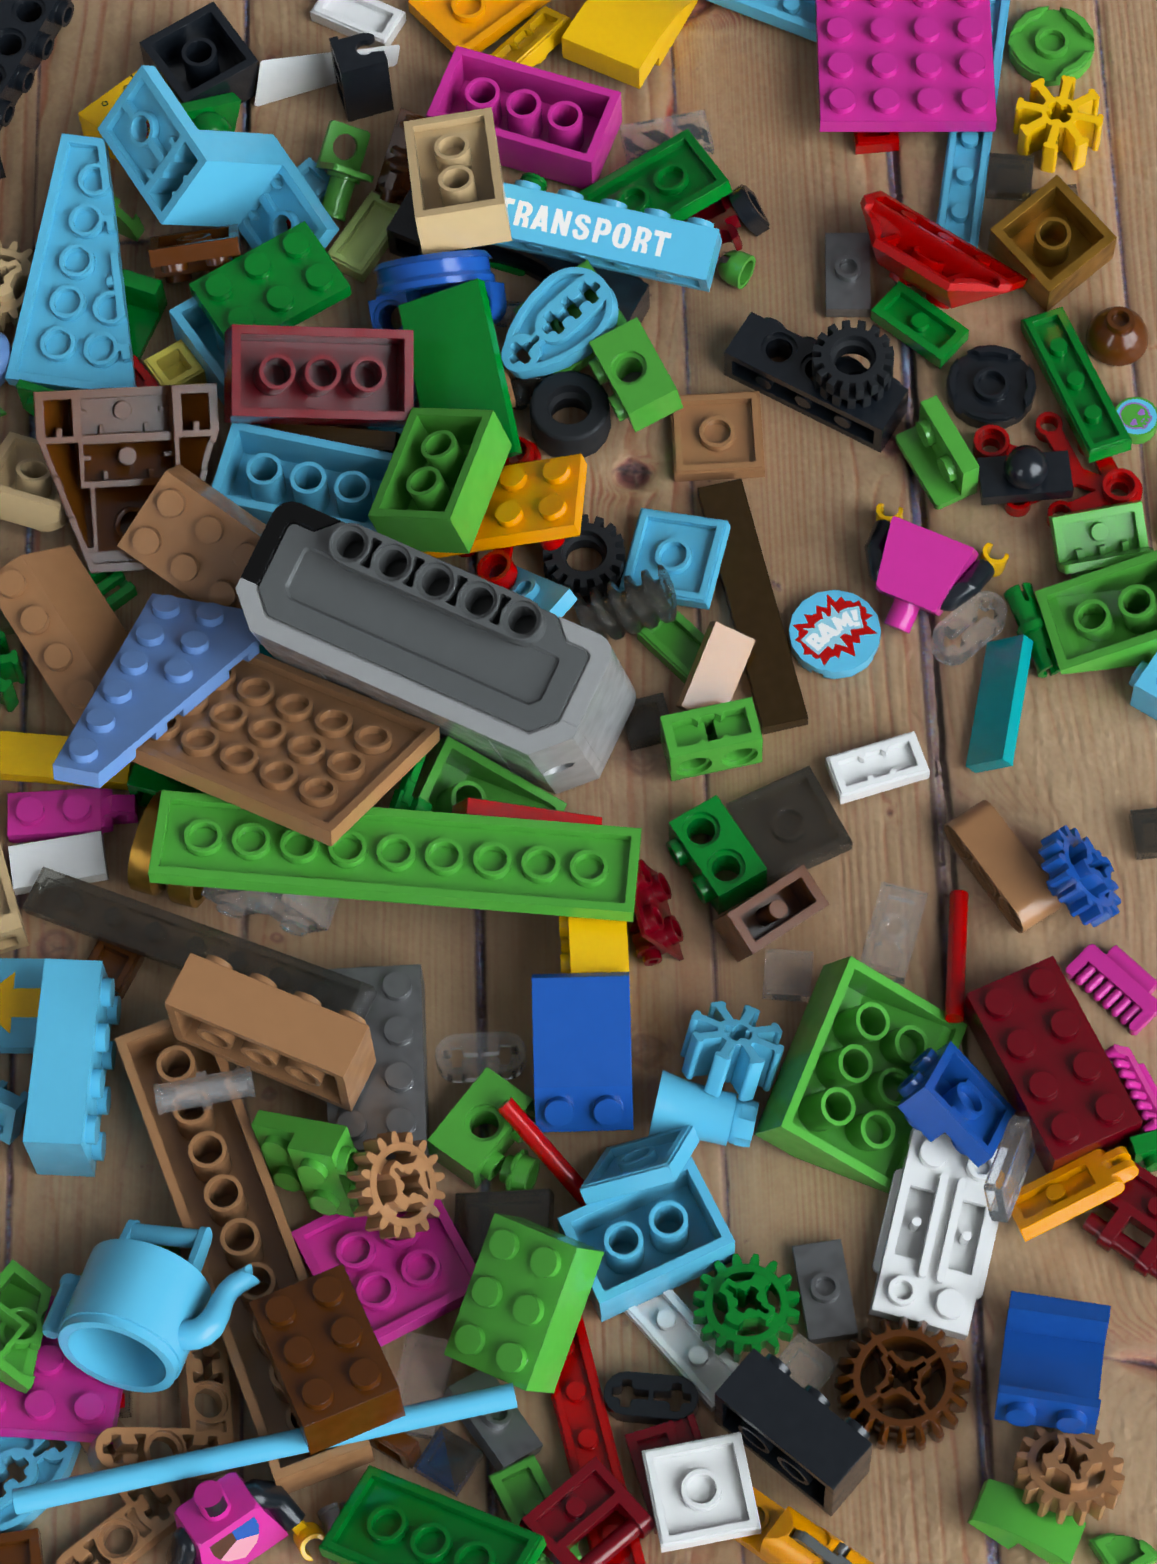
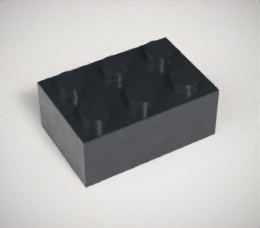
M753 1348L715 1392V1422L729 1434L741 1432L743 1444L746 1448L827 1514L832 1516L870 1470L873 1445L868 1441L870 1434L856 1420L850 1417L842 1420L829 1409L831 1405L829 1400L811 1385L803 1388L789 1377L791 1374L790 1369L779 1358L770 1353L764 1357Z

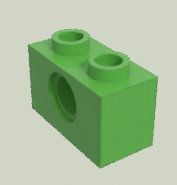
M637 317L589 342L595 358L588 361V364L599 385L601 386L608 382L614 394L607 398L620 422L627 418L634 431L637 432L684 408L675 384ZM629 373H642L635 381H622Z
M486 1067L427 1139L429 1155L437 1154V1162L476 1190L485 1178L490 1181L499 1173L506 1158L504 1154L515 1141L518 1144L523 1142V1139L497 1109L512 1097L535 1123L533 1099ZM482 1124H491L498 1129L494 1135L488 1138H480L473 1134L474 1129Z

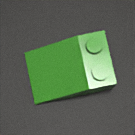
M1157 550L1035 591L1061 675L1138 666L1141 661L1149 664L1156 654Z
M450 736L440 739L426 754L412 794L414 799L421 797L432 804V812L452 813V806L468 797L563 812L567 806V803Z

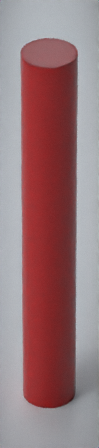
M953 890L949 895L945 1020L949 1023H961L964 1021L969 898L968 892L964 890Z
M510 1097L497 1111L581 1207L585 1206L586 1204L579 1190L585 1180L515 1100Z

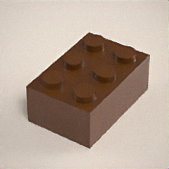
M343 1264L249 1302L258 1335L311 1455L406 1416L399 1386Z

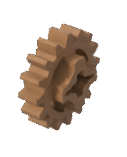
M396 1131L380 1133L377 1134V1138L363 1141L365 1152L354 1153L352 1159L358 1165V1170L347 1172V1178L354 1181L356 1189L349 1191L347 1196L350 1199H358L360 1204L355 1209L354 1216H367L365 1230L368 1232L379 1231L380 1239H407L415 1237L417 1232L428 1231L430 1227L427 1219L438 1218L440 1215L439 1210L434 1206L435 1200L445 1199V1193L438 1190L436 1182L445 1178L444 1173L434 1172L432 1167L438 1160L437 1154L425 1155L427 1142L424 1139L413 1141L412 1132L396 1133ZM391 1153L396 1155L395 1159H385ZM398 1212H407L401 1218L396 1217Z
M1037 1426L1033 1439L1024 1437L1019 1452H1016L1013 1470L1016 1471L1013 1484L1014 1488L1024 1489L1022 1497L1024 1504H1030L1035 1501L1039 1504L1037 1512L1039 1517H1043L1051 1511L1056 1513L1057 1524L1062 1525L1066 1516H1073L1077 1525L1082 1526L1086 1514L1089 1513L1094 1519L1099 1521L1103 1517L1105 1507L1113 1510L1116 1506L1118 1495L1121 1494L1125 1476L1121 1474L1124 1460L1120 1457H1112L1115 1449L1113 1442H1106L1102 1445L1098 1442L1100 1431L1097 1429L1095 1430V1435H1086L1084 1433H1063L1052 1428V1432L1048 1433L1043 1427Z

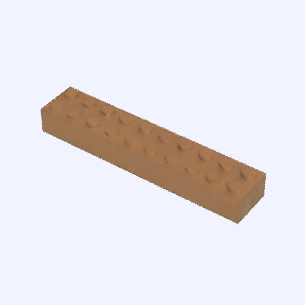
M169 1018L114 1038L182 1227L199 1229L203 1226L210 1227L212 1230V1243L201 1271L210 1285L211 1295L229 1274L248 1264L252 1265L253 1275L260 1282L236 1299L230 1319L222 1333L257 1434L260 1437L298 1429V1424L256 1330L249 1302L307 1279L308 1276L228 1062L223 1058L177 1040ZM369 1440L327 1448L312 1455L308 1452L268 1461L276 1486H282L290 1494L371 1463L375 1459Z

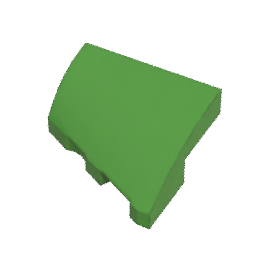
M12 1259L0 1273V1382L27 1394L34 1383L35 1376L33 1375L37 1354L43 1337L42 1327L49 1307L52 1289Z

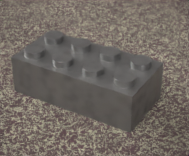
M421 964L325 969V1008L337 1013L341 1009L349 1010L361 1016L370 1028L376 1056V1063L352 1112L327 1102L328 1122L347 1126L358 1153L365 1152L363 1141L377 1138V1134L396 1131V1133L412 1132L413 1141L424 1139L427 1142L429 1138L426 1014L425 985ZM428 1144L424 1152L425 1155H429ZM391 1153L385 1159H395L396 1155Z

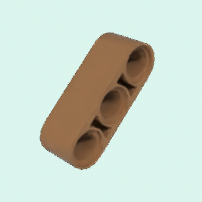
M983 800L944 824V832L950 845L1009 924L1018 933L1025 932L1062 908V903L1059 902L1058 897L1053 896L1046 884V881L1049 880L988 801Z

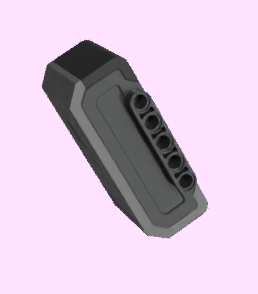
M294 501L285 502L274 510L235 587L250 632L276 660L440 726V739L450 736L530 783L554 794H559L600 778L635 705V688L611 645L599 633L560 616L557 617L555 614L540 608L531 599L362 525L341 522L302 503Z

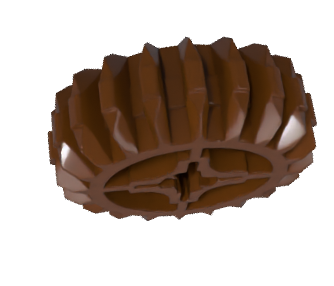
M904 1316L899 1319L897 1330H891L890 1323L886 1319L879 1321V1335H876L868 1327L861 1330V1338L864 1344L854 1340H850L847 1343L846 1350L851 1357H839L837 1368L845 1374L838 1375L834 1379V1387L844 1391L837 1397L836 1403L838 1408H852L845 1415V1418L850 1417L858 1423L863 1422L862 1426L868 1431L870 1436L873 1432L877 1433V1448L880 1450L887 1446L888 1438L897 1440L896 1450L900 1454L905 1452L907 1440L913 1439L918 1451L924 1450L926 1448V1434L937 1443L943 1441L944 1432L941 1425L955 1430L959 1420L954 1413H964L968 1404L960 1395L969 1393L971 1387L970 1381L960 1378L967 1373V1362L953 1361L959 1354L958 1345L949 1344L942 1348L945 1332L941 1329L936 1331L931 1337L927 1336L928 1323L925 1320L918 1323L916 1331L908 1330L909 1322ZM894 1351H908L922 1357L914 1361H905L900 1359ZM875 1360L879 1365L878 1373L883 1381L875 1387L874 1394L866 1398L860 1380L867 1366ZM938 1371L943 1383L944 1393L937 1405L930 1410L925 1404L926 1396L922 1388L929 1383L930 1376ZM894 1378H898L901 1383H906L910 1380V1391L907 1392L902 1386L894 1389ZM891 1408H899L904 1410L911 1419H896L882 1413Z

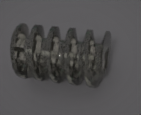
M661 564L658 565V579L656 580L653 579L647 569L641 571V585L638 586L630 575L625 576L624 591L620 592L614 581L607 582L606 597L602 596L596 586L590 588V602L586 603L579 592L574 593L577 601L574 603V609L580 625L599 633L607 641L609 636L614 640L624 638L626 631L632 635L641 632L643 625L649 629L658 626L660 619L665 623L675 621L677 616V600L674 585L666 569Z

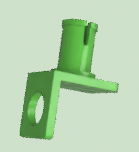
M331 120L328 124L316 168L327 171L326 175L330 176L322 205L332 219L345 222L346 212L355 184L360 185V181L372 183L374 176L360 172L370 140V133L336 120ZM342 134L350 135L356 144L353 156L346 160L338 158L333 150L335 139Z

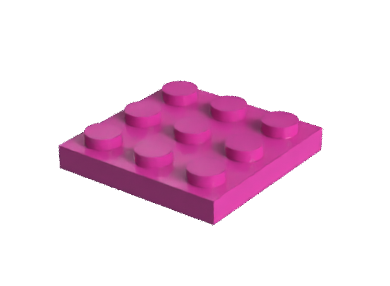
M440 1199L434 1202V1206L440 1212L439 1217L427 1219L430 1229L425 1232L415 1233L413 1238L400 1240L396 1238L380 1239L379 1231L368 1232L365 1230L367 1216L354 1218L338 1214L324 1215L291 1232L295 1244L312 1276L341 1264L344 1265L380 1347L462 1305L476 1264ZM398 1212L396 1217L401 1218L407 1212Z
M50 1296L49 1307L45 1314L44 1322L55 1299V1296ZM43 1334L33 1375L35 1376L34 1383L27 1394L0 1382V1437L92 1443L105 1429L117 1427L123 1389L103 1383L77 1368L63 1354L59 1347L58 1338L51 1339Z

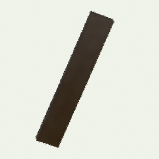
M742 479L697 488V496L703 517L728 520L731 526L719 576L734 630L756 640L745 665V671L762 733L764 735L808 725V714Z

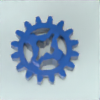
M1066 825L1040 841L1043 847L1038 849V852L1045 860L1041 864L1042 869L1049 873V880L1046 881L1048 889L1053 896L1058 897L1060 903L1066 904L1071 916L1075 917L1079 914L1083 925L1086 926L1091 923L1094 928L1120 912L1117 905L1121 904V899L1114 892L1119 887L1117 883L1111 880V873L1114 872V869L1108 858L1103 857L1099 850L1094 849L1087 836L1081 839L1076 828L1069 830Z

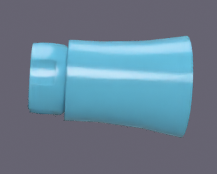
M662 1070L648 1136L690 1125L694 1126L699 1141L726 1146L728 1141L736 1146L750 1147L759 1102L755 1100L740 1101L737 1098V1093L724 1090L721 1091L720 1097H714L704 1092L705 1085L686 1080Z

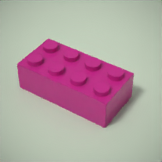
M456 46L426 114L428 118L492 107L502 166L526 173H535L547 179L585 189L598 181L622 123L621 92Z

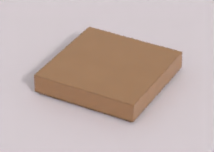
M760 391L679 395L684 408L671 414L675 482L765 477Z

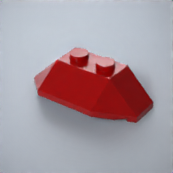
M883 191L864 195L860 202L877 263L890 271L889 277L895 282L901 281L908 287L915 286L927 293L925 298L935 306L943 309L955 308L1024 287L1028 280L1027 277Z

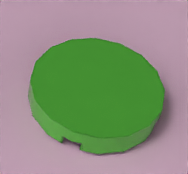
M1049 6L1037 7L1024 13L1012 26L1008 41L1010 62L1018 74L1030 82L1044 78L1045 86L1060 85L1061 76L1063 75L1079 79L1088 70L1093 59L1095 39L1092 28L1085 18L1071 9L1060 7L1059 11L1055 9L1048 10Z

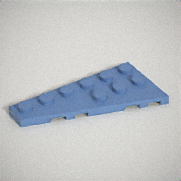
M152 593L52 765L54 780L95 788L102 787L136 758V749L149 738L157 740L168 731L167 723L177 714L183 717L230 678L229 670L242 659L249 662L259 654V645L261 643L250 632L243 610L217 603H206L178 598L173 595Z

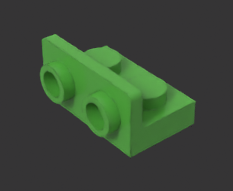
M935 395L920 402L919 421L916 422V426L897 434L896 444L934 508L939 510L977 493L980 466L938 396Z

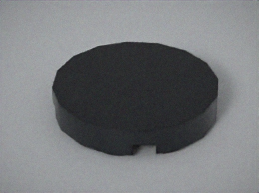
M997 345L977 346L968 350L967 355L959 360L957 358L950 367L946 379V394L949 406L956 417L975 428L992 424L1006 429L1019 423L1031 410L1036 395L1035 374L1029 363L1027 366L1020 359L1021 355L1014 350Z

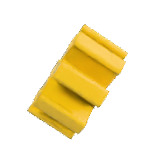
M1066 75L1061 76L1059 96L1053 97L1044 85V78H1039L1031 83L1029 102L1019 97L1016 103L1013 133L1018 134L1017 153L1023 160H1026L1028 155L1043 148L1040 170L1054 173L1057 153L1063 151L1072 164L1071 169L1077 170L1085 166L1087 148L1091 147L1093 151H1097L1099 148L1104 119L1102 114L1097 116L1100 97L1091 88L1087 94L1074 100L1076 78Z

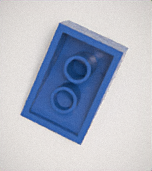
M629 972L532 974L536 1126L542 1132L634 1130Z

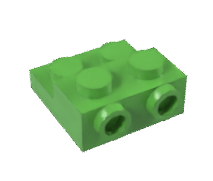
M258 1110L251 1126L275 1186L291 1192L304 1191L310 1208L321 1214H338L355 1218L353 1213L360 1204L358 1199H350L347 1196L349 1191L356 1189L355 1182L347 1178V1172L358 1170V1165L352 1159L353 1154L358 1153V1150L354 1146L347 1126Z

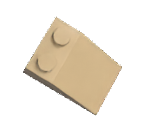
M492 107L404 121L414 215L422 254L448 252L512 241Z

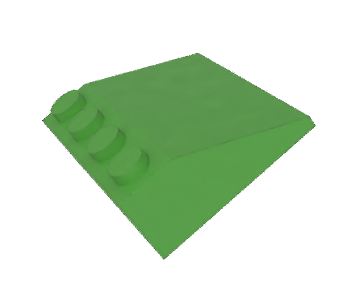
M852 956L823 965L754 1135L797 1159L889 1194L893 1174L896 1170L903 1167L909 1148L910 1133L913 1129L905 1119L904 1113L898 1108L903 1097L897 1091V1088L914 1072L910 1065L926 1049L931 1047L936 1052L949 1041L959 1048L968 1025L964 1022H947L945 1020V1011Z

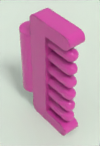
M1094 944L1088 945L1066 967V977L1068 979L1076 977L1075 983L1081 986L1096 972L1097 974L1084 986V991L1092 993L1105 980L1106 982L1093 994V999L1095 1001L1102 1000L1114 988L1115 990L1102 1002V1007L1109 1009L1123 996L1111 1009V1015L1118 1017L1132 1004L1120 1017V1023L1127 1025L1130 1022L1129 1033L1137 1035L1157 1015V999L1151 995L1157 989V980L1117 945L1112 947L1107 954Z
M1112 1045L1105 1050V1053L1109 1060L1113 1062V1066L1120 1069L1118 1076L1126 1079L1124 1087L1131 1090L1129 1093L1130 1098L1137 1100L1135 1108L1143 1111L1140 1115L1141 1119L1148 1121V1123L1143 1125V1130L1145 1133L1157 1130V1086L1145 1064H1138L1128 1047Z

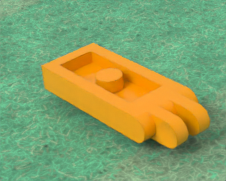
M1123 1146L1116 1147L1108 1152H1105L1103 1149H1096L1004 1195L1002 1198L1026 1242L1121 1194L1125 1189L1124 1183L1134 1179L1138 1175L1139 1169L1135 1162L1131 1160L1128 1150Z

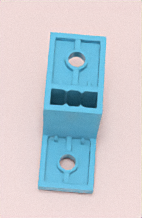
M140 66L97 129L161 225L220 227L238 224L239 231L252 249L287 231L286 221L288 219L291 222V228L305 221L324 249L340 230L274 134L197 129L155 66ZM148 120V121H149V124H150V133H149L148 138L146 139V136H147V124H146V121Z

